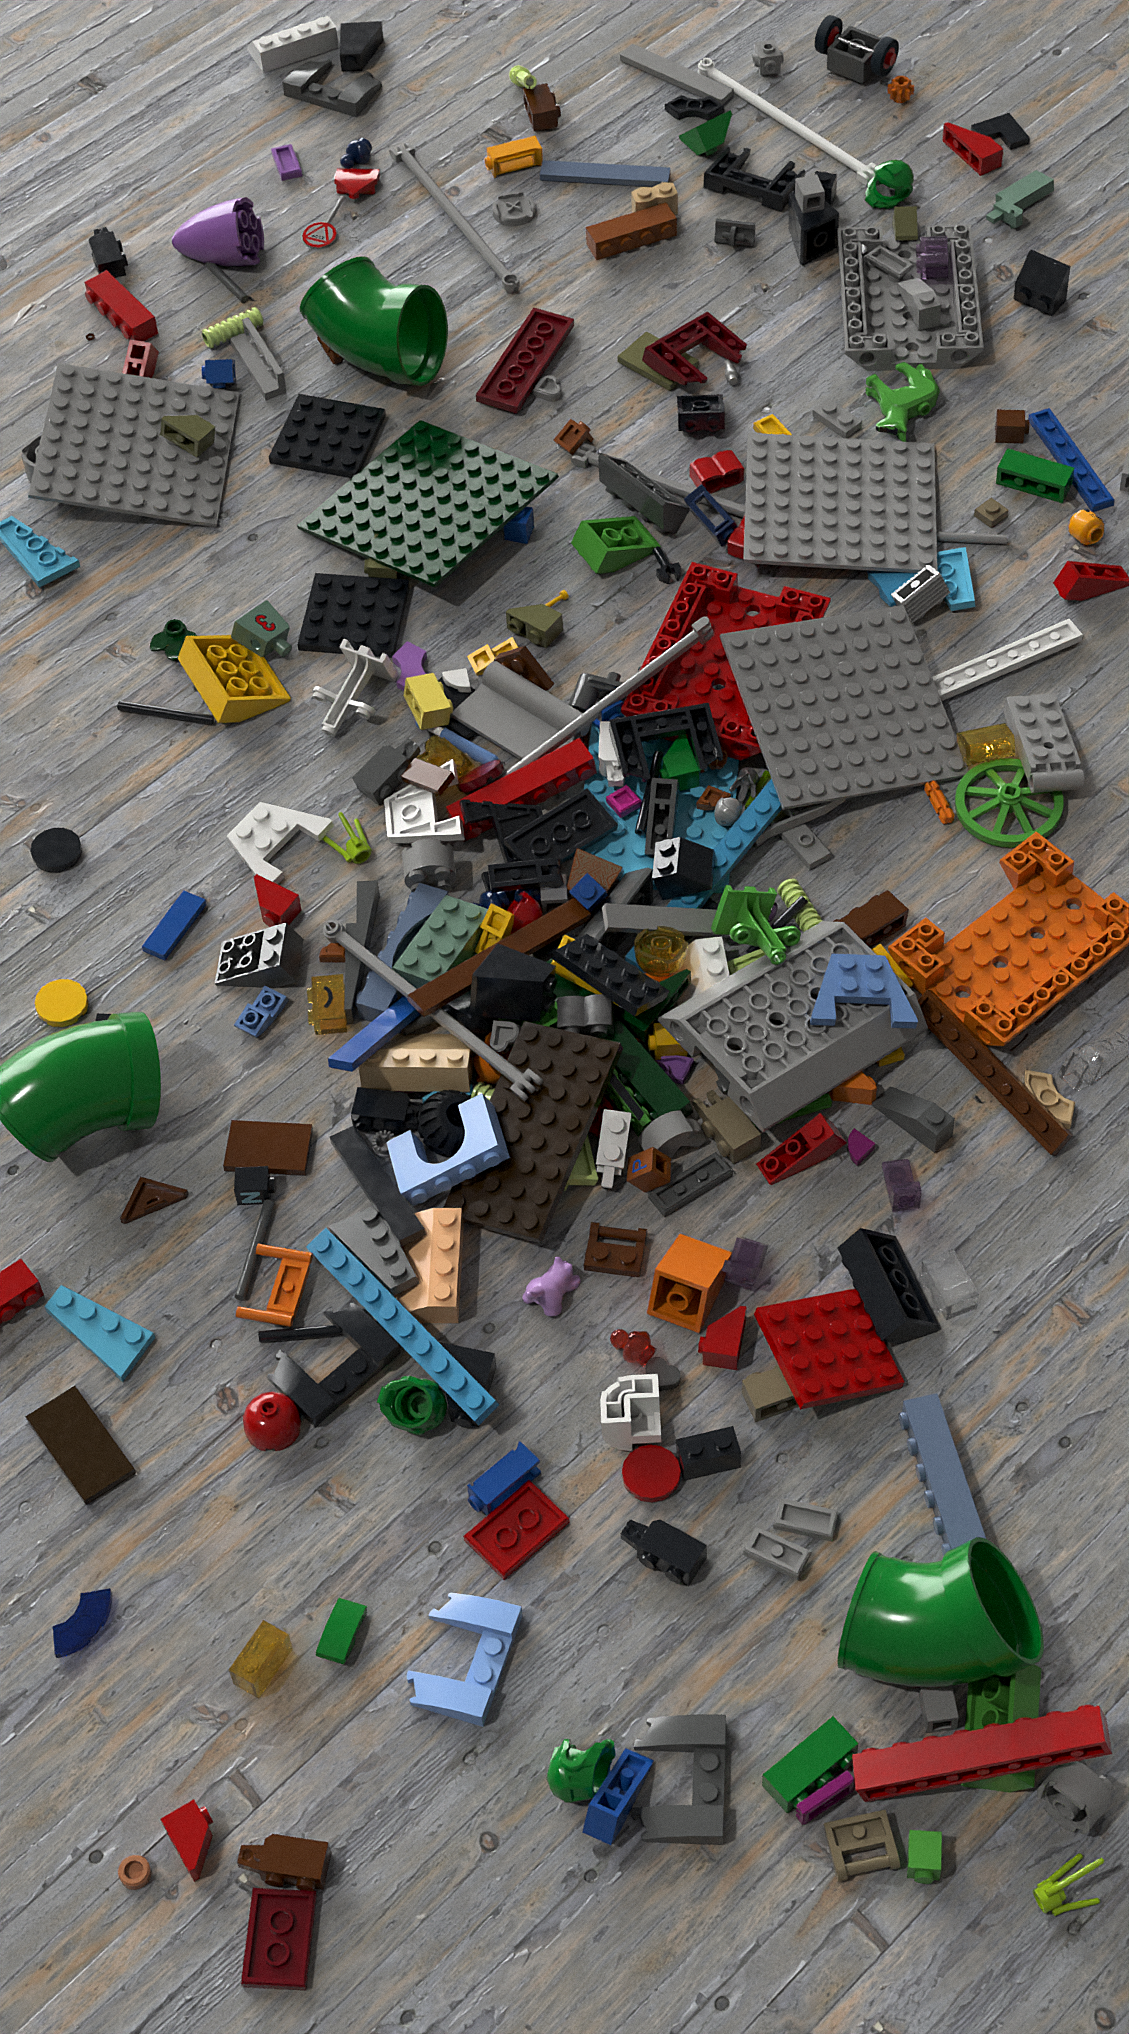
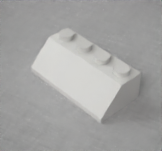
M329 16L320 17L296 27L281 30L278 33L254 40L247 46V51L260 70L266 73L339 48L337 29Z
M722 936L694 940L670 958L671 970H673L674 975L685 969L691 971V984L677 1001L678 1006L730 976Z

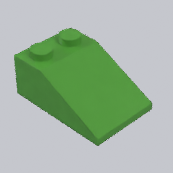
M636 516L581 520L571 541L579 555L585 559L596 574L615 572L652 554L655 547H661Z

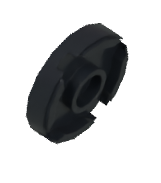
M51 828L44 830L35 837L31 843L30 852L33 861L39 869L46 872L65 871L66 867L70 865L72 867L78 862L82 854V846L78 835L72 830Z

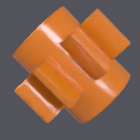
M897 76L892 79L891 84H888L887 93L890 94V99H893L894 102L904 103L910 100V95H914V85H911V79L909 80L908 77Z

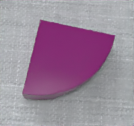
M854 1128L848 1137V1152L850 1159L858 1166L875 1149V1143Z

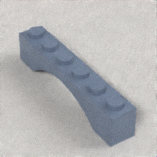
M419 883L415 892L412 891L410 893L405 911L400 912L397 926L394 931L389 933L387 945L384 951L379 952L377 958L392 969L445 895H448V891ZM370 971L367 975L363 991H359L355 999L359 1018L370 1022L375 1020L398 1000L396 989L374 971Z

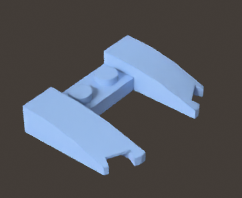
M450 1593L448 1595L450 1601L439 1611L434 1608L429 1614V1619L479 1633L482 1636L465 1682L442 1676L408 1671L407 1681L408 1683L414 1682L416 1694L415 1697L410 1698V1705L483 1727L523 1617L521 1606L499 1600Z

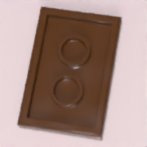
M231 1120L223 1164L224 1171L235 1172V1167L268 1166L270 1174L306 1175L313 1133L312 1124Z

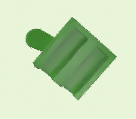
M725 885L711 926L714 934L730 935L734 942L759 947L770 959L771 963L775 965L783 963L786 959V948L784 945H796L801 936V932L795 926L772 929L768 923V918L777 896L774 888L769 887L768 892H760L755 887L745 886L744 891L733 890L731 885Z

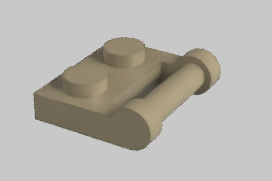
M886 1809L824 1823L823 1828L837 1882L847 1880V1876L888 1867L890 1870L900 1868V1860ZM883 1846L886 1851L885 1855L844 1863L842 1856Z

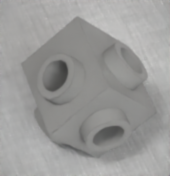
M775 39L755 42V54L752 55L754 68L757 67L760 76L780 73L781 63H784L783 51L778 49Z

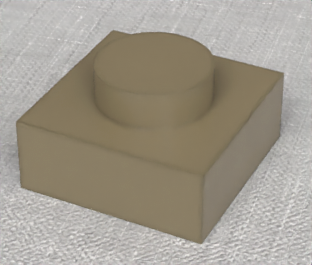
M990 498L975 509L974 516L990 528H993L1008 517L1009 510L993 498Z

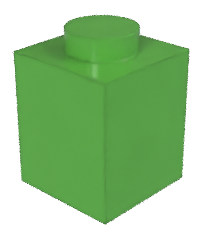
M909 1830L907 1878L914 1879L915 1882L929 1884L934 1880L939 1881L941 1874L942 1832Z

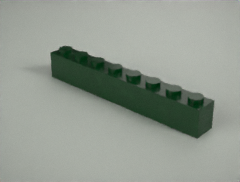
M551 958L547 963L551 964L553 959ZM555 973L557 984L553 991V998H555L557 1003L558 998L565 996L586 997L597 995ZM614 1014V1033L600 1039L618 1042L623 1046V1051L615 1068L619 1080L624 1086L631 1088L634 1092L635 1100L640 1107L645 1105L649 1109L652 1121L672 1111H681L685 1118L693 1113L689 1099Z

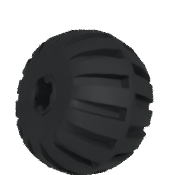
M443 1090L431 1095L422 1104L417 1117L418 1132L420 1138H424L423 1143L426 1147H432V1152L438 1155L443 1153L442 1156L453 1157L462 1146L465 1128L458 1105L470 1100L468 1094L457 1090Z

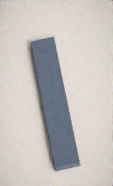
M543 160L540 180L654 187L664 182L669 183L671 168Z

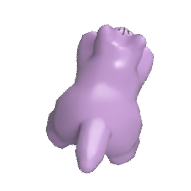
M555 1257L554 1264L542 1277L535 1278L529 1282L523 1294V1301L526 1304L535 1302L540 1305L546 1316H557L562 1311L561 1302L563 1295L578 1288L581 1283L580 1277L573 1275L571 1263L563 1261L560 1257Z

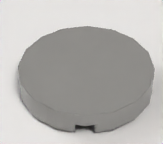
M508 192L498 197L499 200L493 202V216L502 225H524L535 216V202L529 195L528 197L524 196V193Z

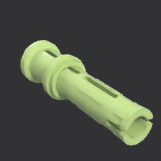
M520 65L511 68L509 78L512 83L527 89H533L536 86L537 80L528 69Z

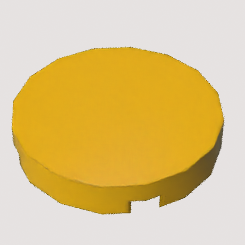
M59 979L43 986L37 993L34 1004L38 1017L52 1027H65L76 1023L82 1014L84 1016L89 1002L85 989L79 983L70 979Z

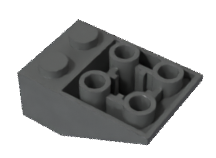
M282 923L222 941L215 985L278 988L297 982L304 939L287 923Z

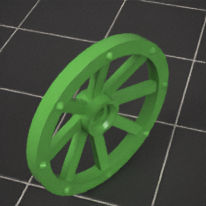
M994 759L973 767L963 776L956 790L955 810L963 827L977 839L999 847L1015 848L1035 832L1046 838L1056 829L1063 812L1064 799L1062 791L1050 792L1054 803L1053 810L1027 798V796L1049 792L1031 793L1029 787H1019L1025 776L1020 759ZM1016 771V774L1011 783H1005L996 772ZM986 775L998 789L972 787L971 785L977 779ZM965 795L994 798L970 812L967 811L964 800ZM1021 805L1049 819L1041 827L1033 830ZM996 807L1000 809L993 832L974 821V819ZM1014 812L1024 834H1001L1008 813Z

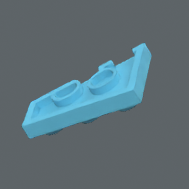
M966 547L937 552V571L942 575L945 584L949 588L950 593L944 597V601L950 610L955 611L976 607Z

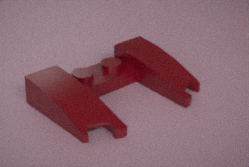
M707 311L645 347L642 361L654 371L682 385L692 382L702 384L707 382L708 377L681 356L683 353L701 343L718 355L738 364L742 358L739 352L740 350H746L747 344Z

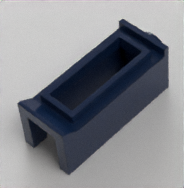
M701 484L683 500L690 508L691 513L722 547L728 543V539L737 528V525ZM703 498L724 519L716 527L696 505Z

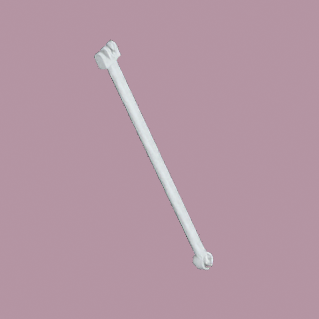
M703 58L699 62L698 73L733 88L734 94L857 173L856 179L864 185H867L875 176L874 169L877 165L871 162L866 166L717 70L710 58Z

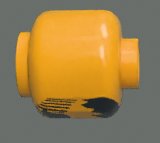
M1084 509L1071 517L1069 533L1080 543L1091 545L1097 543L1103 537L1104 522L1094 512Z

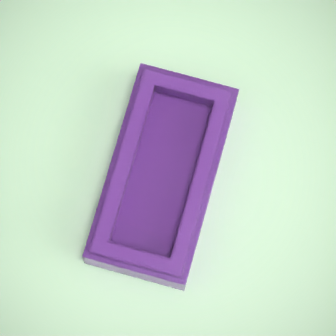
M292 144L271 148L272 157L281 181L302 177V171Z

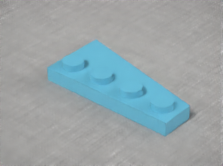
M10 516L0 521L1 543L39 588L80 567L77 558L74 556L69 557L66 555L65 550L58 546L54 547L49 543L48 539L42 535L39 537L33 533V529L15 517Z
M60 1285L45 1305L46 1312L70 1334L72 1333L87 1350L89 1349L95 1354L104 1366L109 1367L122 1382L155 1339L153 1332Z

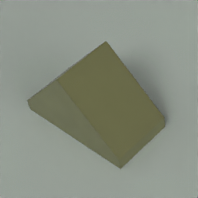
M917 206L894 207L892 226L895 240H918Z

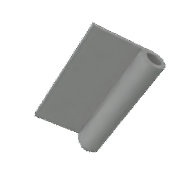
M493 661L486 667L483 673V684L453 711L451 717L522 760L583 713L499 662ZM587 725L585 728H583L581 731H579L577 734H575L573 737L567 740L560 747L580 738L581 736H585L588 733L591 725Z

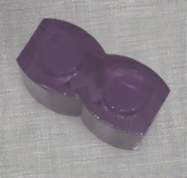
M947 235L920 237V244H916V258H920L916 259V273H921V280L948 278Z

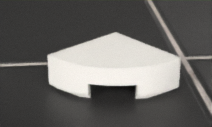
M466 668L442 672L443 681L447 686L456 688L459 692H471Z

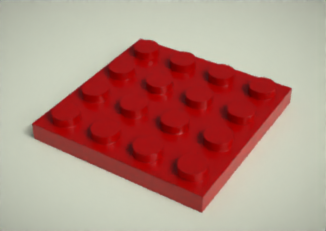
M855 1288L757 1307L754 1312V1316L800 1410L901 1389L905 1383L885 1342L881 1341L880 1337L877 1336L876 1328L870 1315L864 1310V1303Z

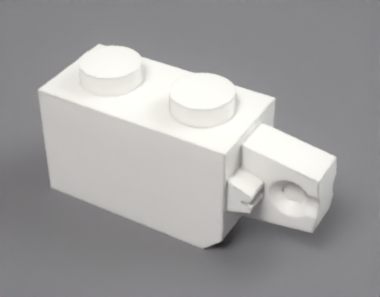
M600 721L599 773L607 777L608 787H624L626 777H623L609 733V721Z
M604 1109L596 1160V1172L603 1173L602 1188L612 1189L614 1175L621 1176V1172L624 1169L631 1113Z

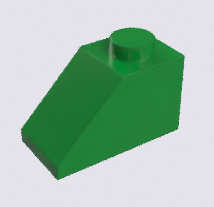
M686 734L677 737L663 757V769L659 770L660 778L678 780L680 785L679 791L699 787V768Z

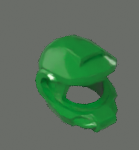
M895 159L877 165L874 169L875 176L867 184L865 201L873 209H890L906 199L913 191L912 184L914 181L913 170L909 164ZM883 184L895 189V195L891 197L883 196L876 190V187Z
M405 1376L400 1380L390 1381L385 1387H381L377 1399L381 1413L393 1427L417 1435H423L425 1431L439 1426L447 1410L446 1397L439 1384L425 1378L419 1379Z
M565 1738L559 1747L554 1748L548 1767L546 1780L553 1795L567 1803L593 1799L610 1773L612 1760L616 1757L614 1741L606 1739L601 1743L596 1742L586 1751H581L575 1745H572L570 1739Z

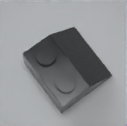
M1031 249L1016 279L1013 300L1053 316L1066 302L1070 266Z
M682 837L656 842L652 880L662 899L667 900L712 890L715 851Z

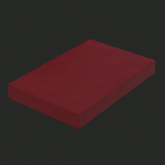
M269 1888L252 1889L241 1977L242 1987L306 1991L317 1901L316 1891Z

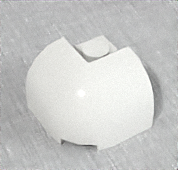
M658 1374L618 1377L616 1383L609 1386L605 1392L602 1391L600 1399L602 1436L607 1444L619 1450L632 1451V1444L661 1442Z

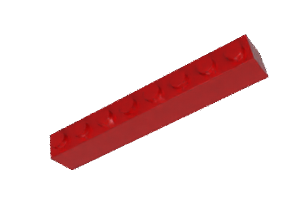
M1083 1705L1073 1711H1052L1043 1717L1033 1719L1022 1717L1016 1719L1013 1723L1003 1725L992 1723L984 1726L983 1729L973 1731L958 1730L953 1735L943 1737L927 1736L922 1741L913 1743L897 1742L892 1747L883 1749L867 1748L862 1753L853 1754L852 1759L856 1791L864 1802L1111 1755L1112 1748L1107 1718L1100 1706Z

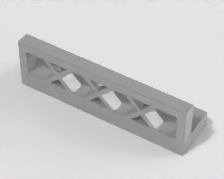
M248 317L242 319L244 333L230 338L231 346L265 400L287 393L282 369Z

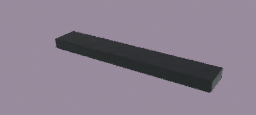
M353 1125L330 1136L331 1144L400 1247L425 1236L424 1227L355 1126Z

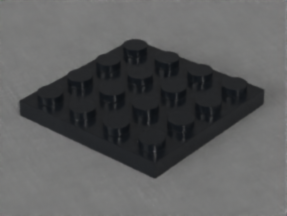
M298 394L269 455V463L353 478V476L361 471L386 417L385 409Z
M315 573L297 644L298 651L343 654L340 645L343 639H346L355 651H358L360 646L363 645L370 648L375 657H381L382 653H385L389 658H392L396 651L409 593V580Z

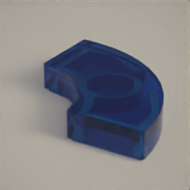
M110 1588L80 1593L79 1605L74 1614L65 1622L53 1626L56 1658L65 1657L79 1651L91 1642V1639L101 1627H104L112 1606V1591Z

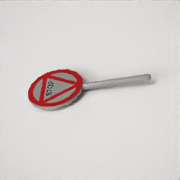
M345 195L340 197L326 222L313 223L304 230L302 235L303 242L308 247L313 249L326 248L336 240V229L330 223L344 201Z

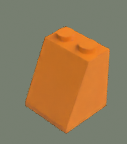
M679 1234L655 1268L647 1314L700 1333L728 1275L732 1252Z

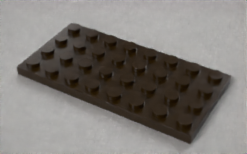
M524 1021L507 1061L523 1074L529 1068L543 1080V1083L539 1086L534 1081H531L530 1084L536 1090L531 1094L524 1088L522 1091L528 1096V1099L524 1102L511 1091L510 1087L514 1083L501 1074L490 1102L495 1107L510 1158L476 1174L473 1178L466 1179L452 1186L443 1208H462L463 1222L466 1224L542 1244L623 1051L621 1043Z

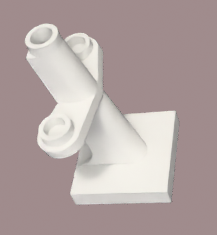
M343 639L340 649L353 668L337 695L319 686H315L313 689L314 699L322 703H326L327 700L333 702L322 722L323 727L321 731L335 737L350 710L356 711L357 715L365 719H369L370 716L375 714L376 710L356 700L372 674L395 683L399 674L387 654L382 653L380 659H377L370 648L361 645L359 650L355 651L349 641Z

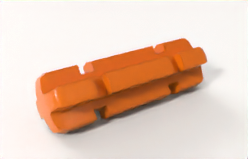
M935 780L925 783L924 791L930 797L929 800L939 815L941 823L945 825L952 823L955 814L949 808L950 805L943 792L939 790L940 786Z

